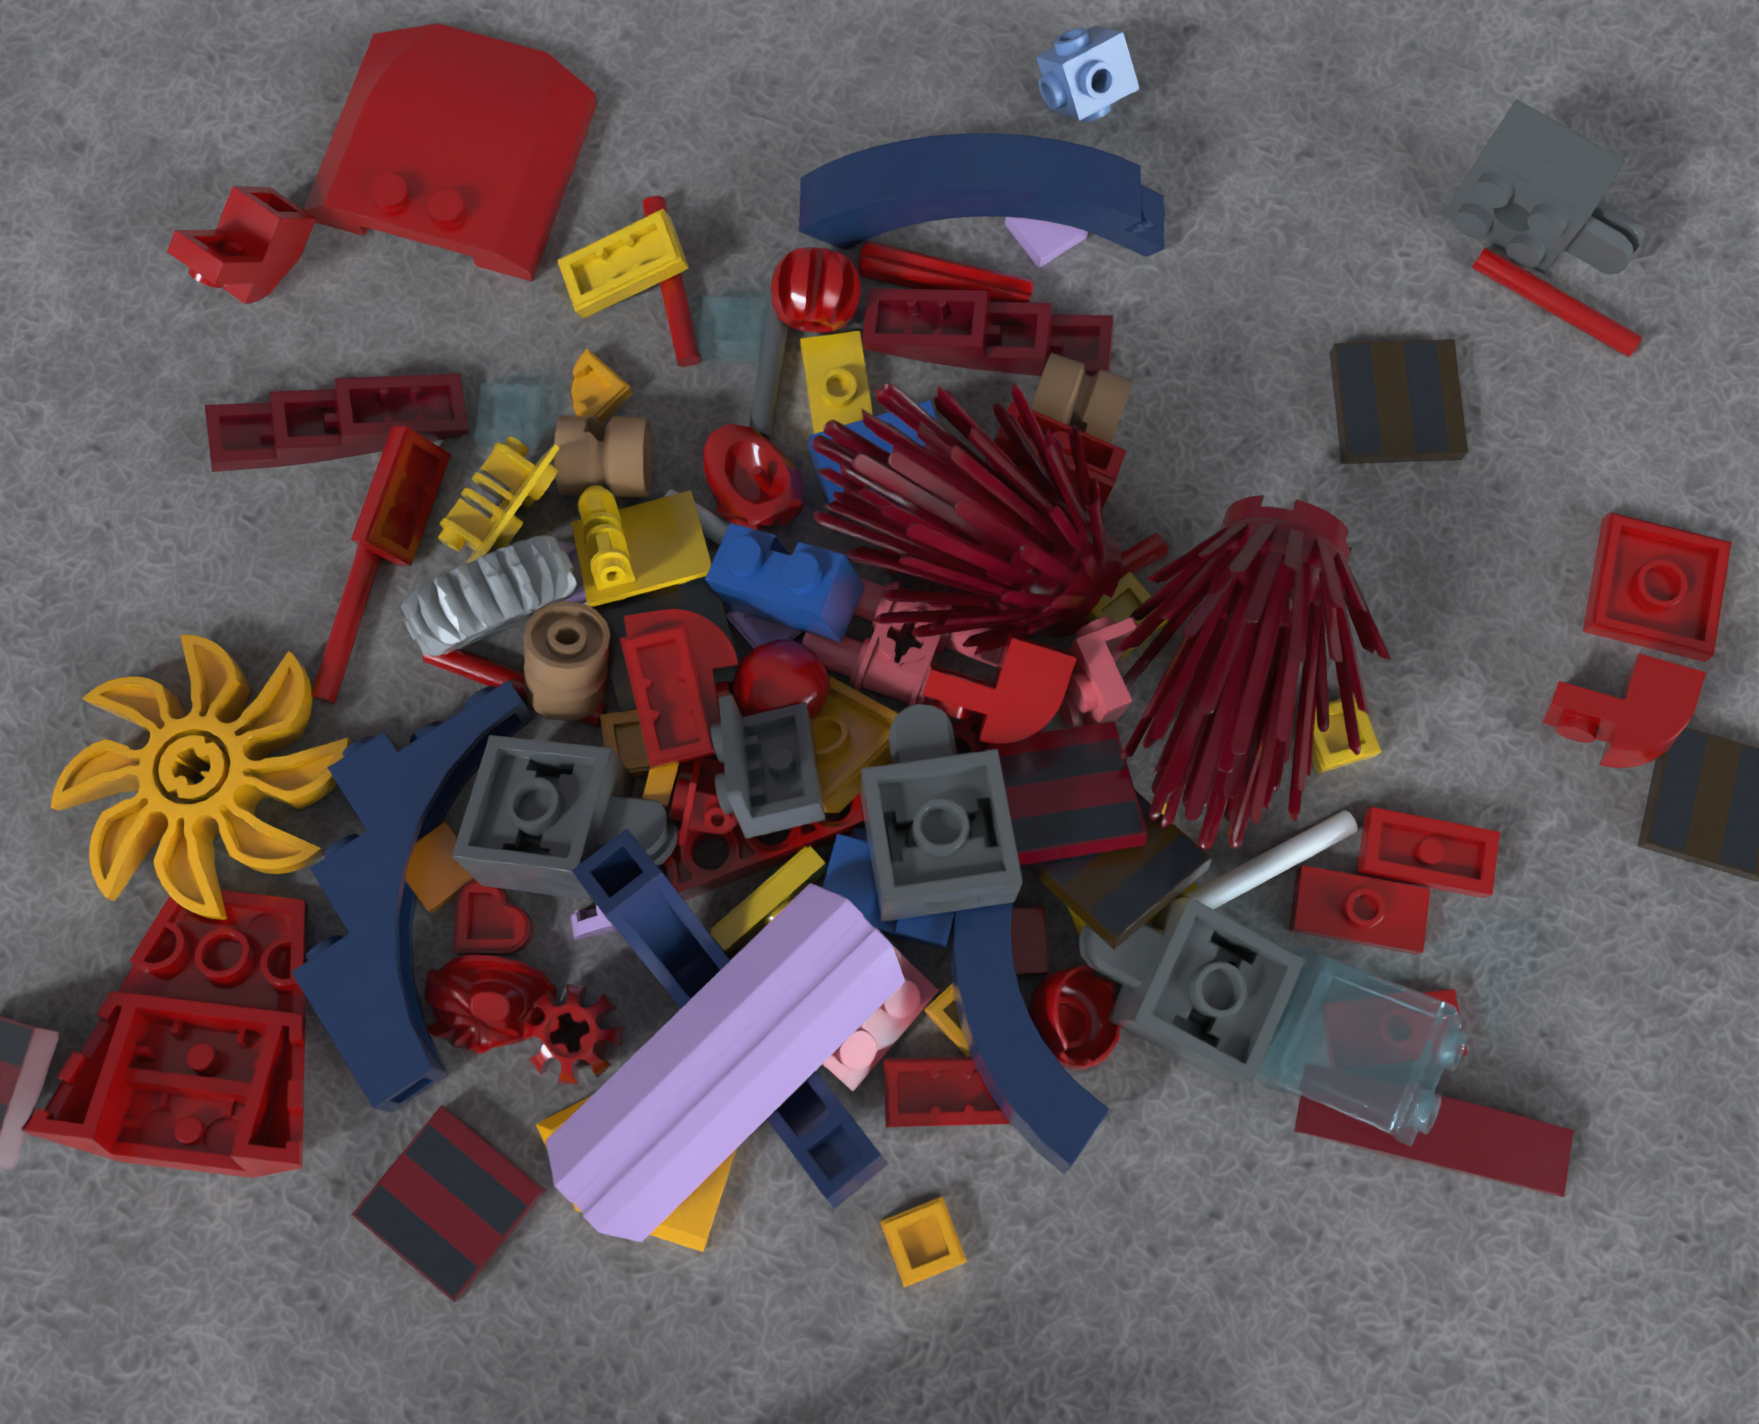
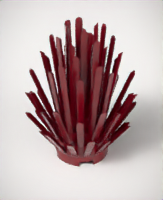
M1015 382L1012 383V398L1050 477L1017 418L1012 414H1008L1004 406L999 403L993 404V411L1040 489L978 426L953 394L943 390L939 385L937 386V397L933 398L936 410L987 458L986 463L901 389L891 383L882 385V391L874 389L877 401L916 431L917 438L925 443V447L918 444L892 424L884 422L863 409L861 410L864 425L876 436L893 446L892 453H889L836 420L827 421L823 427L824 433L831 437V440L823 435H817L812 443L814 450L840 464V472L842 473L840 474L829 467L817 469V472L824 478L844 489L843 493L833 492L835 500L823 507L895 538L816 511L813 513L815 521L822 526L899 553V556H895L866 546H860L846 551L845 556L848 560L854 563L903 572L977 593L886 590L882 592V596L888 601L928 603L932 607L953 605V607L972 609L881 613L873 619L874 622L879 624L935 622L933 624L920 625L911 631L913 636L919 638L1005 625L971 635L967 638L962 646H978L973 655L975 656L1007 645L1009 634L1021 637L1022 639L1036 633L1051 638L1071 636L1080 628L1090 623L1084 618L1098 604L1103 594L1110 598L1113 597L1121 575V547L1118 539L1112 536L1104 526L1098 480L1095 477L1090 482L1079 429L1073 424L1069 440L1081 498L1061 442L1053 437L1049 428L1044 437L1022 389Z
M1263 495L1243 498L1232 503L1225 513L1220 530L1146 579L1159 583L1166 582L1175 576L1131 613L1129 618L1134 617L1138 621L1152 612L1113 650L1126 651L1128 648L1139 647L1165 619L1169 621L1122 678L1128 690L1199 605L1183 628L1182 634L1185 637L1159 681L1155 693L1124 748L1121 760L1133 756L1149 725L1150 727L1143 740L1144 748L1147 749L1156 740L1164 738L1188 688L1154 772L1157 771L1151 789L1155 796L1149 809V818L1155 821L1160 816L1168 794H1170L1162 819V828L1164 829L1172 824L1186 784L1182 797L1183 805L1186 807L1184 814L1186 819L1189 821L1198 820L1202 815L1203 808L1208 806L1198 838V845L1202 849H1209L1214 845L1223 812L1225 818L1230 821L1226 832L1229 836V846L1231 848L1239 847L1243 841L1248 817L1254 824H1258L1261 819L1263 806L1267 811L1272 793L1279 790L1284 763L1290 757L1296 686L1300 663H1303L1288 812L1292 820L1296 821L1298 819L1302 792L1305 789L1306 774L1310 777L1316 708L1318 729L1321 732H1325L1330 725L1325 629L1329 659L1335 660L1348 746L1354 754H1360L1361 743L1353 693L1358 710L1369 715L1370 711L1346 606L1362 648L1372 654L1376 650L1379 657L1391 661L1388 650L1348 565L1352 547H1348L1346 543L1349 532L1348 528L1331 513L1298 499L1295 501L1293 510L1261 506L1264 499Z

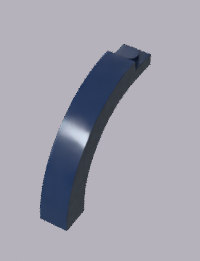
M965 133L901 140L843 156L802 176L800 180L799 232L843 250H848L869 238L901 227L928 221L963 217H1013L1067 225L1108 239L1146 257L1165 249L1164 195L1141 184V166L1120 156L1063 140L999 133Z
M628 828L572 870L604 916L640 957L681 1009L730 962L729 958ZM816 1070L767 1118V1121L834 1209L888 1165V1162Z
M1019 865L1022 872L1024 865ZM1013 902L955 911L951 937L953 993L961 1030L971 1057L990 1095L1013 1127L1036 1152L1062 1174H1065L1073 1166L1111 1109L1083 1088L1063 1068L1042 1040L1029 1016L1020 993L1013 965L1011 946V912Z

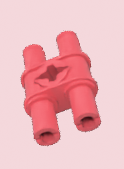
M861 577L860 579L865 588L853 615L873 622L872 628L875 630L872 638L866 637L864 642H860L844 636L842 643L806 633L802 642L803 645L809 647L819 656L826 669L849 677V684L853 685L855 690L861 692L865 688L909 704L908 707L916 704L932 705L934 698L923 695L922 685L929 663L938 665V663L934 662L937 652L943 654L944 650L948 649L997 667L1003 649L1002 646L973 656L978 646H962L969 636L998 628L995 626L922 638L913 636L915 638L914 647H910L906 655H902L900 662L895 663V645L903 640L904 635H908L910 628H917L920 625L933 624L935 622L879 624L873 621L875 617L881 613L951 610L960 609V607H953V605L932 607L928 603L888 601L882 596V592L892 589L907 590L902 588V582L895 581L893 583L889 581L885 587ZM972 710L970 717L980 713Z

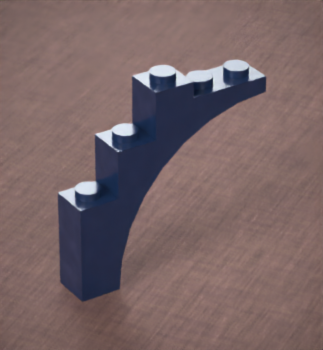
M509 680L499 687L493 685L479 690L467 700L465 709L445 722L434 721L423 726L410 738L411 744L403 749L385 732H382L376 737L367 736L353 742L342 752L344 757L328 767L367 831L360 836L358 834H351L334 842L324 852L325 858L310 868L349 931V934L345 937L341 935L332 936L315 945L306 954L308 961L293 970L292 974L370 1104L375 1109L392 1113L449 1074L427 1029L415 982L412 927L417 896L406 882L405 874L415 843L441 825L463 786L479 769L489 735L512 737L535 719Z

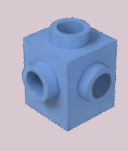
M1097 25L1089 29L1085 27L1075 28L1056 37L1053 41L1055 47L1036 56L1042 74L1038 80V85L1043 100L1054 112L1074 118L1079 122H1089L1103 117L1110 112V104L1140 89L1124 33L1121 31Z

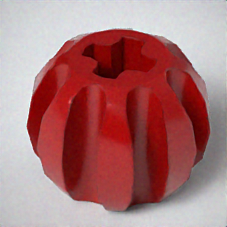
M805 247L786 253L776 265L771 280L772 305L779 319L794 329L807 332L829 333L845 327L855 315L861 294L859 275L852 261L839 252L825 248Z
M567 984V1001L561 1007L556 1004L549 990L533 1003L545 1012V1021L539 1026L524 1021L522 1041L540 1038L543 1042L542 1050L537 1055L528 1059L541 1075L545 1073L552 1062L558 1059L561 1063L558 1084L579 1085L578 1070L579 1065L584 1060L590 1064L597 1078L613 1065L599 1054L600 1046L604 1042H612L622 1047L623 1026L608 1030L602 1027V1019L617 1009L605 993L599 997L593 1006L586 1008L584 1006V998L587 992V985ZM570 1016L577 1023L588 1024L590 1033L580 1038L582 1049L577 1052L574 1051L571 1045L559 1044L557 1039L558 1034L566 1031L565 1019Z

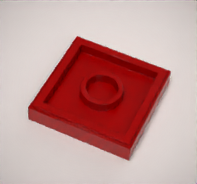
M1609 512L1602 518L1582 632L1702 662L1713 658L1732 542Z

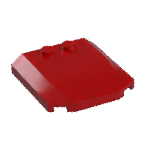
M439 23L373 33L303 209L316 217L315 223L362 236H365L367 228L472 256L476 267L533 282L597 106L595 93L545 51Z

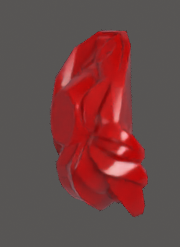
M731 423L709 434L703 449V466L708 485L717 502L715 512L729 523L760 531V526H770L773 523L785 526L801 513L804 507V501L801 500L804 490L801 473L791 459L771 440L751 427Z
M466 955L453 958L439 970L432 968L428 972L424 997L432 1006V1012L438 1021L433 1025L427 1026V1029L431 1035L447 1039L453 1048H466L467 1051H473L477 1054H484L491 1048L513 1045L522 1042L524 1021L537 1026L545 1021V1012L533 1003L548 990L556 1002V987L543 971L520 961L493 955Z

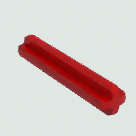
M866 241L864 243L858 261L859 274L864 277L915 289L988 291L991 302L1030 303L1033 292V281L1027 277L874 241Z

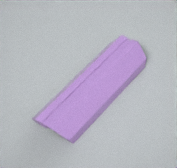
M810 883L546 1140L554 1186L570 1203L573 1202L584 1213L583 1217L598 1233L642 1242L905 982L892 944L863 917V914L849 899Z

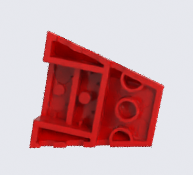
M221 890L227 919L221 920L198 915L179 905L169 896L129 960L133 967L118 991L109 992L96 1013L100 1018L98 1024L80 1053L72 1052L57 1076L62 1081L44 1110L37 1108L24 1131L35 1137L125 1163L247 1178L302 1169L306 996L293 976L292 971L307 962L308 904L306 901Z

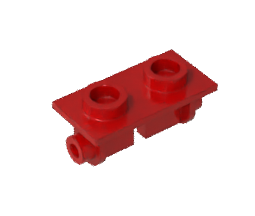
M703 757L682 762L669 818L682 821L678 845H685L688 829L712 834H725L731 831L738 822L735 813L725 815L719 803L715 775L724 773L725 766L717 758Z

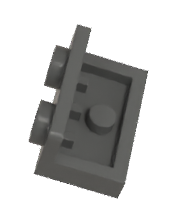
M732 694L719 697L721 722L711 725V734L720 763H724L725 766L724 773L715 775L717 795L723 813L725 815L735 813L745 838L826 820L813 721L807 703L804 702L742 717Z

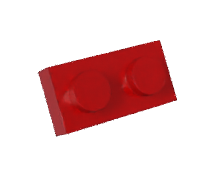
M1371 807L1365 811L1357 873L1486 898L1493 895L1500 832Z

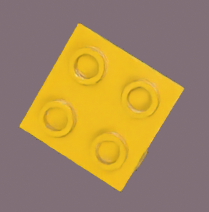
M509 436L504 444L497 442L493 447V451L479 469L496 482L478 472L473 475L472 480L481 489L500 501V505L496 506L479 493L465 487L461 492L462 496L491 518L489 519L459 498L446 518H443L440 522L444 529L438 536L439 540L458 552L464 544L473 549L474 552L467 560V563L480 556L497 551L502 547H507L523 524V521L514 516L519 506L522 505L524 508L529 509L535 500L538 501L559 472L550 462L560 447L554 444L533 464L525 459L530 450L519 440Z
M599 485L586 488L580 496L578 509L581 519L573 521L571 524L589 607L624 600L631 596L675 584H683L690 580L707 576L712 564L691 490L618 509L614 495Z

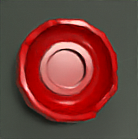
M778 639L757 645L740 660L732 682L733 696L742 717L806 702L811 717L814 719L821 713L826 703V698L831 692L829 675L822 660L809 647L792 640Z
M1087 963L1068 967L1044 977L1031 994L1028 1010L1029 1016L1042 1040L1063 1067L1073 1070H1086L1103 1062L1120 1039V1027L1107 1020L1116 1001L1113 995L1114 983L1092 973L1093 968Z

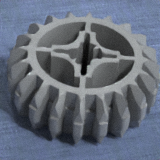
M543 535L540 537L535 536L526 541L521 540L513 545L502 547L497 551L460 565L458 568L439 575L433 581L425 583L419 589L412 591L401 605L407 620L405 625L413 641L415 640L419 644L423 654L432 656L448 654L456 649H462L472 643L479 642L507 628L520 624L529 619L536 610L549 603L561 602L572 596L578 587L572 572L574 567L566 550L562 551L555 537Z

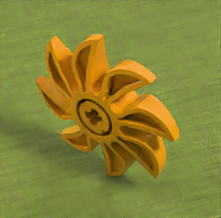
M182 634L180 638L191 680V701L193 703L191 712L186 716L178 697L152 679L127 676L107 681L95 687L82 699L91 705L143 727L150 732V739L146 746L140 750H133L126 745L108 739L98 741L83 749L67 764L59 776L53 790L51 808L61 811L118 793L138 791L134 797L125 799L104 810L94 826L89 847V862L98 888L107 899L115 902L150 849L160 841L153 862L156 874L170 897L179 905L198 915L224 920L227 919L215 869V848L213 845L215 836L220 832L230 857L262 873H290L315 862L324 854L325 850L266 824L255 816V808L265 798H272L277 803L298 810L324 798L337 785L328 767L344 757L342 752L353 742L349 738H344L291 755L265 758L270 752L280 750L300 739L308 725L313 699L311 696L310 679L303 665L288 651L258 697L244 710L250 689L247 678L236 660L217 643L207 638ZM210 765L209 773L205 771L200 772L204 766ZM196 776L205 777L203 781L195 783Z

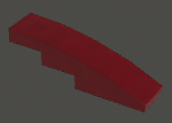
M868 288L862 346L865 350L927 363L1041 377L1050 354L1055 353L1084 363L1086 373L1093 376L1101 369L1109 372L1111 370L1114 320L1113 315L1053 314L1051 303L991 302L989 293L985 290Z
M461 374L335 378L334 389L270 392V402L205 405L212 472L292 466L382 452L392 426H407L431 442L467 435L469 430Z
M1315 1065L1305 1066L1294 1132L1395 1159L1422 1163L1475 1178L1493 1180L1559 1197H1565L1574 1130L1509 1112Z

